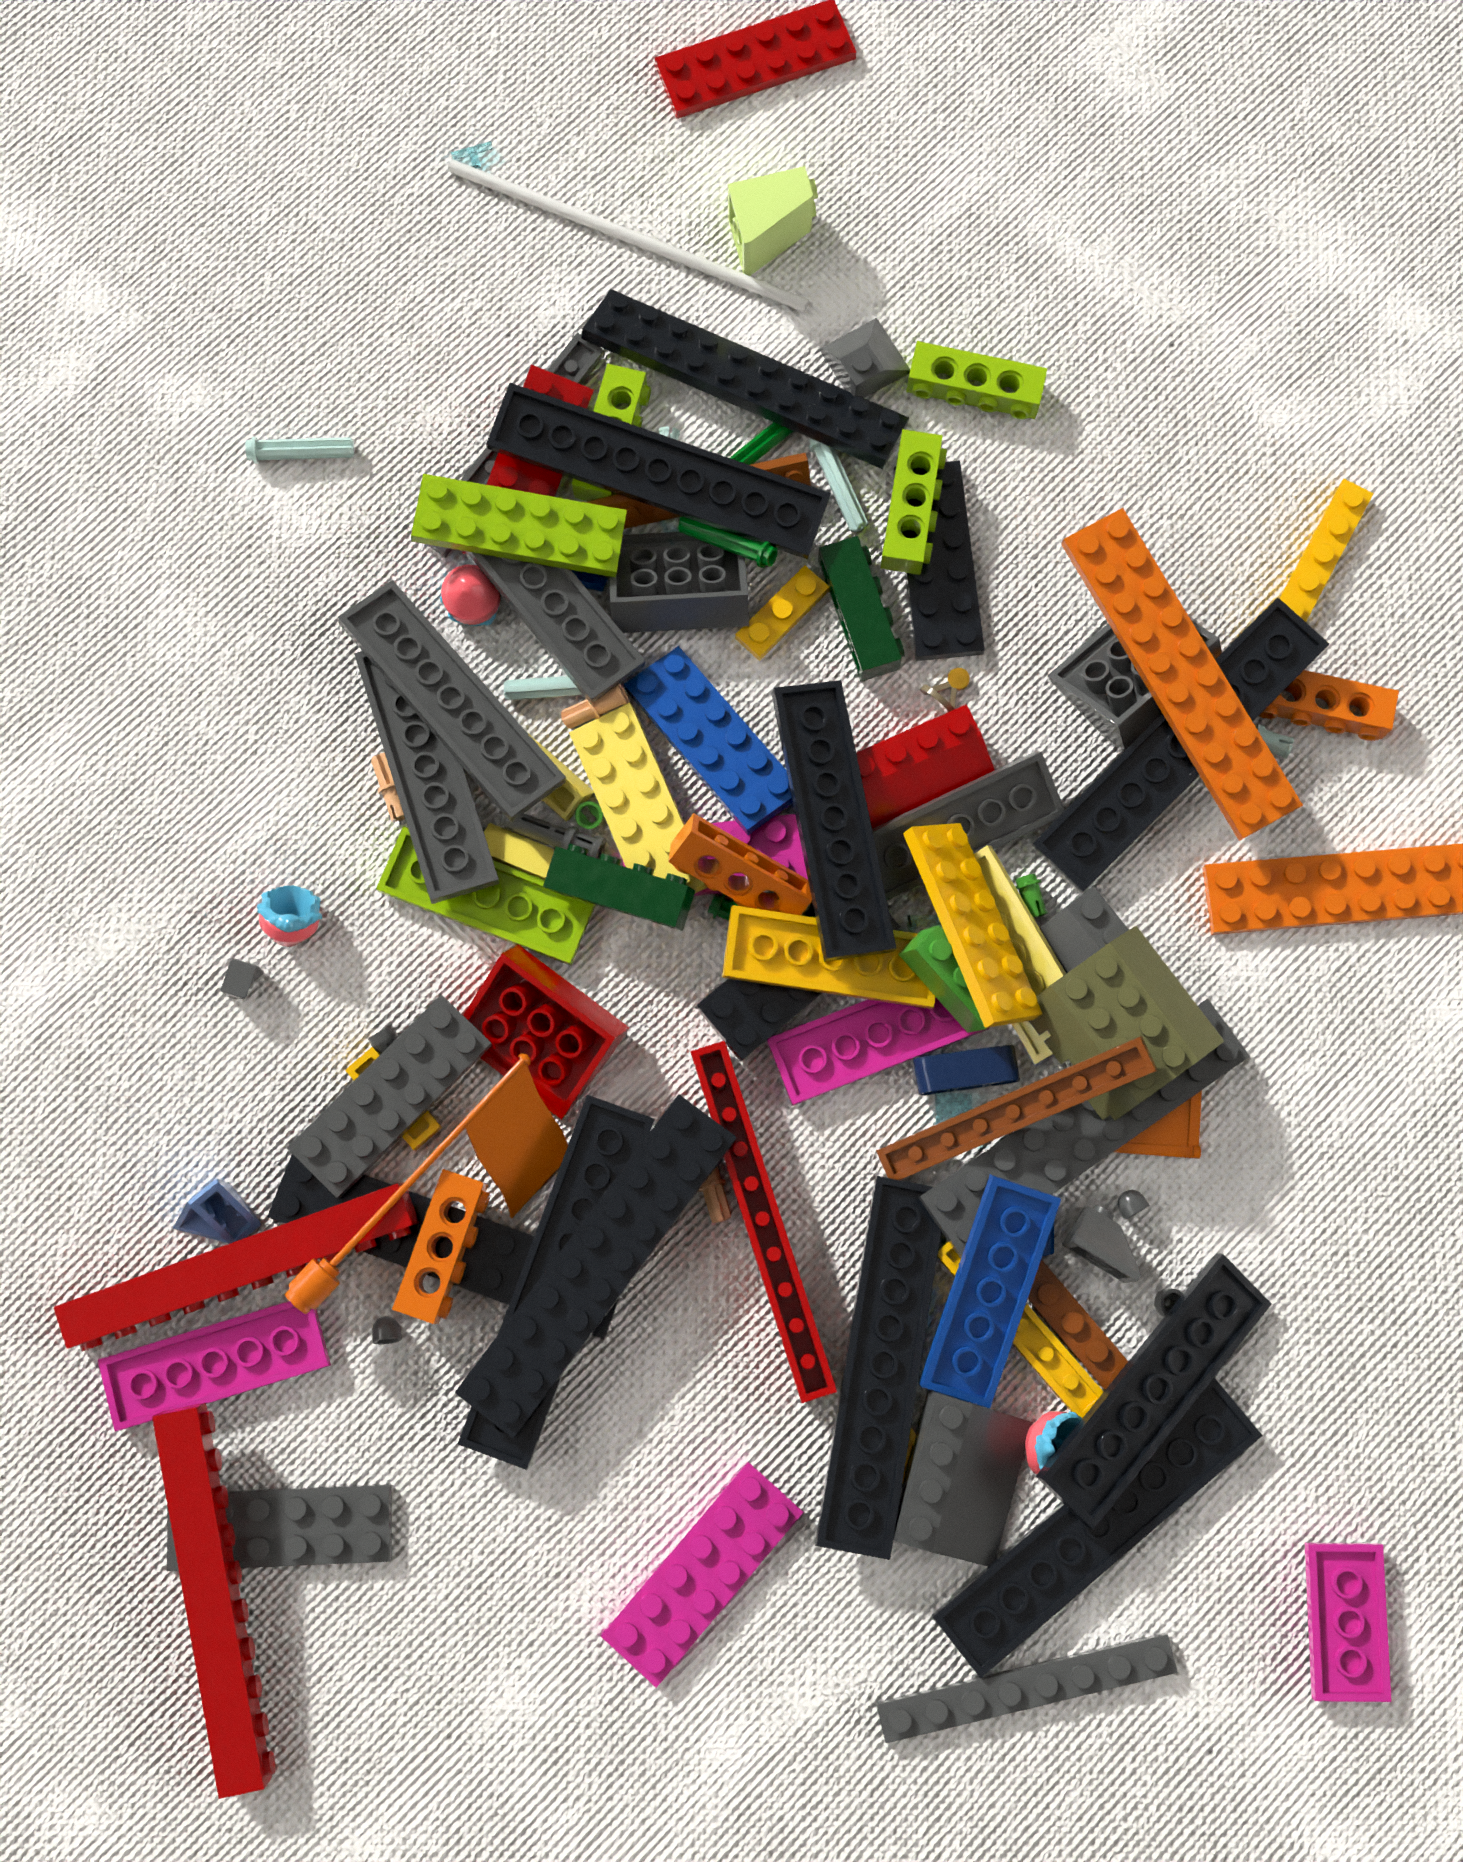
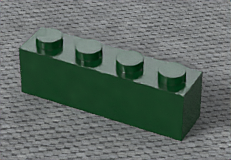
M858 536L819 547L818 562L825 582L829 586V593L860 682L899 670L902 657H905L903 644L899 637L894 638L891 630V627L894 626L893 617L888 606L883 608L880 596L883 595L882 586L878 576L872 577L869 568L872 565V560L868 547L866 545L861 546Z
M569 844L567 849L555 847L543 884L544 888L683 931L695 894V890L686 885L688 879L667 873L666 879L653 875L654 869L634 863L633 869L620 866L621 859L601 853L600 859L587 856L588 849Z

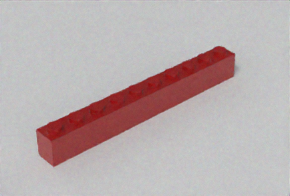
M725 1040L690 1051L710 1117L737 1137V1140L723 1158L800 1402L805 1403L836 1393V1386Z
M404 1182L388 1186L57 1305L53 1308L66 1349L80 1346L81 1352L103 1345L101 1337L114 1333L115 1339L136 1333L137 1324L148 1321L150 1327L172 1320L170 1313L176 1310L183 1309L184 1315L206 1308L204 1300L217 1296L218 1302L239 1296L238 1288L251 1284L252 1289L256 1290L274 1283L272 1276L285 1272L287 1278L298 1275L313 1258L316 1260L320 1259V1261L326 1258L328 1261H331ZM408 1190L354 1247L356 1253L377 1246L375 1239L388 1235L390 1241L411 1234L409 1227L418 1224L419 1221Z
M204 1402L162 1411L152 1416L218 1798L221 1799L264 1790L272 1779V1775L275 1774L276 1765L272 1750L268 1751L265 1736H268L269 1733L268 1718L266 1713H261L259 1698L262 1696L261 1679L258 1674L254 1675L252 1660L255 1658V1644L252 1636H247L245 1622L248 1621L249 1617L248 1605L245 1598L241 1599L238 1586L242 1581V1571L239 1561H234L232 1546L235 1545L234 1527L232 1523H227L225 1508H228L229 1504L228 1492L225 1485L221 1486L218 1473L222 1469V1458L219 1449L214 1448L212 1433L215 1432V1419L212 1411H207V1405Z

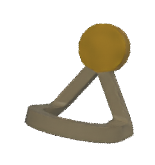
M954 668L948 674V682L933 687L924 684L919 690L924 695H931L950 712L955 709L957 691L964 690L968 686L970 676L965 669ZM951 688L950 702L938 692Z

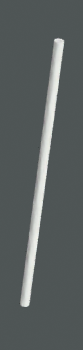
M453 159L449 162L448 172L797 310L805 312L809 304V299L464 163Z

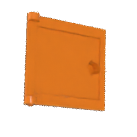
M1202 1090L1115 1150L1114 1153L1199 1159L1201 1157L1199 1135Z

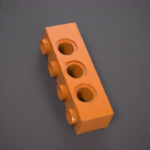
M1304 670L1284 690L1293 695L1295 702L1285 700L1282 694H1280L1259 715V717L1266 719L1277 717L1290 719L1292 724L1298 726H1309L1311 724L1322 726L1330 733L1358 734V737L1363 740L1377 741L1383 739L1393 728L1399 690ZM1315 698L1323 699L1327 703L1328 709L1320 708L1316 704ZM1349 705L1358 707L1362 717L1355 716L1350 711Z
M694 813L671 842L668 862L675 869L683 874L694 876L709 889L720 891L727 895L739 906L801 915L812 902L808 879ZM704 856H713V857H715V858H714V859H706V858H704ZM741 873L744 874V876H736L734 874ZM770 890L774 893H765L763 891Z
M442 1169L392 1310L432 1324H439L441 1318L447 1319L453 1304V1298L449 1297L453 1283H460L466 1267V1263L462 1262L466 1247L470 1249L473 1247L478 1234V1228L474 1227L478 1213H485L491 1193L486 1192L487 1184ZM462 1203L466 1210L465 1217L458 1223H452L448 1217V1210L453 1204ZM448 1237L453 1243L452 1253L446 1258H440L435 1250L436 1244L441 1238ZM435 1272L440 1278V1287L436 1292L430 1294L424 1289L423 1280L427 1274Z

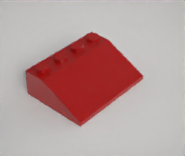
M967 704L856 752L872 829L995 771L983 736Z
M519 944L500 955L463 1015L493 1044L480 1059L503 1076L521 1059L518 1057L520 1054H527L530 1057L531 1062L527 1067L537 1092L548 1110L561 1120L568 1114L609 1060L630 1028Z

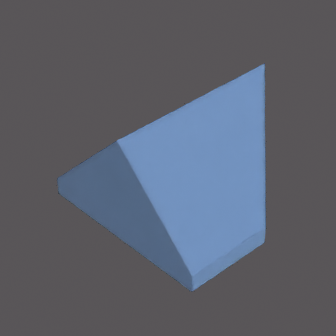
M216 1178L186 1203L173 1229L230 1244L246 1238L262 1224L233 1186L227 1181Z

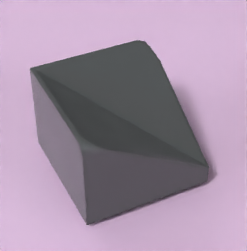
M232 959L220 990L229 998L245 999L250 985L263 975L264 970L257 965Z

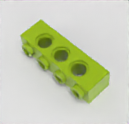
M917 341L906 392L912 393L921 399L936 398L945 400L948 404L954 406L964 404L978 407L981 411L988 413L998 411L1010 414L1017 419H1035L1040 406L1048 368ZM943 373L948 375L950 378L944 380L938 378L936 375ZM969 381H979L982 383V386H973ZM1010 387L1015 392L1006 393L1001 388Z
M607 363L593 411L642 428L643 417L639 415L642 406H648L651 396V387L647 386L646 372ZM620 403L629 405V407L622 410L615 408ZM573 479L572 482L573 494L576 499L590 501L617 495L614 492Z
M902 429L880 569L920 575L923 563H930L933 543H927L926 541L928 531H935L938 512L931 511L933 500L939 501L942 480L936 479L938 469H944L947 449L941 448L943 435ZM917 467L923 468L927 471V474L917 475L912 469ZM918 499L923 505L914 507L909 505L907 500ZM912 530L918 536L910 539L906 538L902 532Z

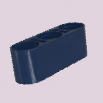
M1014 1045L930 1055L913 1060L918 1095L970 1090L1020 1081Z

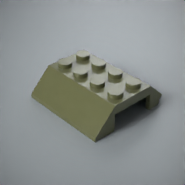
M1137 926L1109 942L1036 996L1043 1014L1029 1021L1039 1036L1045 1031L1049 1032L1051 1036L1044 1042L1060 1064L1069 1059L1075 1065L1137 1037H1143L1157 1070L1089 1099V1103L1102 1120L1111 1115L1114 1121L1224 1042L1223 1038Z

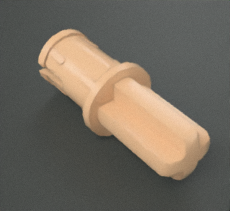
M618 684L592 704L586 699L562 710L561 718L563 723L571 729L593 718L598 719L604 713L628 704L629 699L623 686Z
M385 753L377 754L372 757L371 761L380 785L377 791L385 800L391 821L405 820Z
M718 1166L699 1190V1192L704 1194L713 1223L723 1222L731 1218V1211L723 1187L726 1181L724 1179L721 1180Z

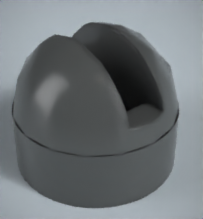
M391 1024L367 1039L371 1046L382 1054L388 1048L387 1044L390 1046L398 1038V1034Z
M1136 1190L1123 1192L1119 1196L1117 1203L1118 1209L1125 1220L1150 1206L1146 1198Z
M1165 1288L1157 1292L1154 1299L1156 1311L1165 1317L1171 1307L1164 1305V1299L1175 1301L1176 1303L1183 1293L1172 1288Z
M383 1316L373 1324V1344H391L402 1340L400 1324L393 1317Z

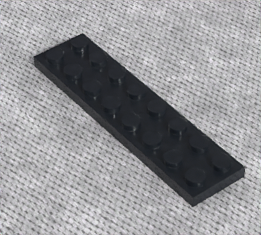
M842 681L773 688L771 695L824 962L894 952L896 950V943Z
M1216 1253L1036 1477L1087 1528L1094 1530L1272 1303L1224 1254Z

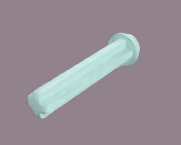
M253 436L252 440H246L245 451L247 460H253L254 464H259L260 460L351 458L354 456V442L350 437L258 440L256 436Z
M810 438L809 450L815 453L851 532L862 531L868 526V521L835 449Z
M568 676L506 680L503 687L506 700L583 695Z

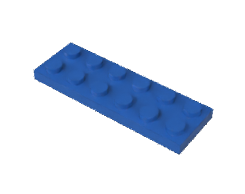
M679 646L624 683L626 692L747 835L754 832L793 803L786 769Z
M991 1174L989 1175L919 1380L921 1387L989 1409L991 1408L1061 1198Z

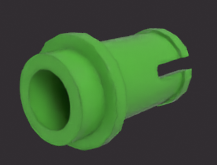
M1035 873L1015 879L1017 884L1015 887L1019 890V894L1032 916L1037 918L1048 914L1039 884L1042 883L1041 879H1037Z

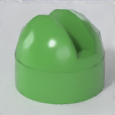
M592 801L581 803L575 811L577 823L585 829L597 827L603 818L602 809ZM584 807H587L590 813L597 819L592 824L581 811Z

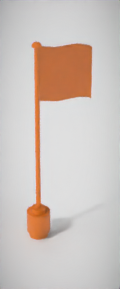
M520 1054L518 1056L521 1059L331 1261L323 1258L319 1262L313 1258L289 1283L290 1289L284 1295L298 1310L304 1314H307L311 1309L316 1310L337 1288L340 1281L336 1277L340 1274V1271L336 1266L464 1129L478 1160L501 1191L511 1219L561 1166L568 1144L562 1129L537 1092L527 1067L531 1062L527 1054Z

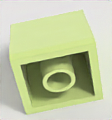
M805 166L728 184V222L743 274L751 276L811 232L812 217H816L814 199L818 198L815 180L814 178H808Z

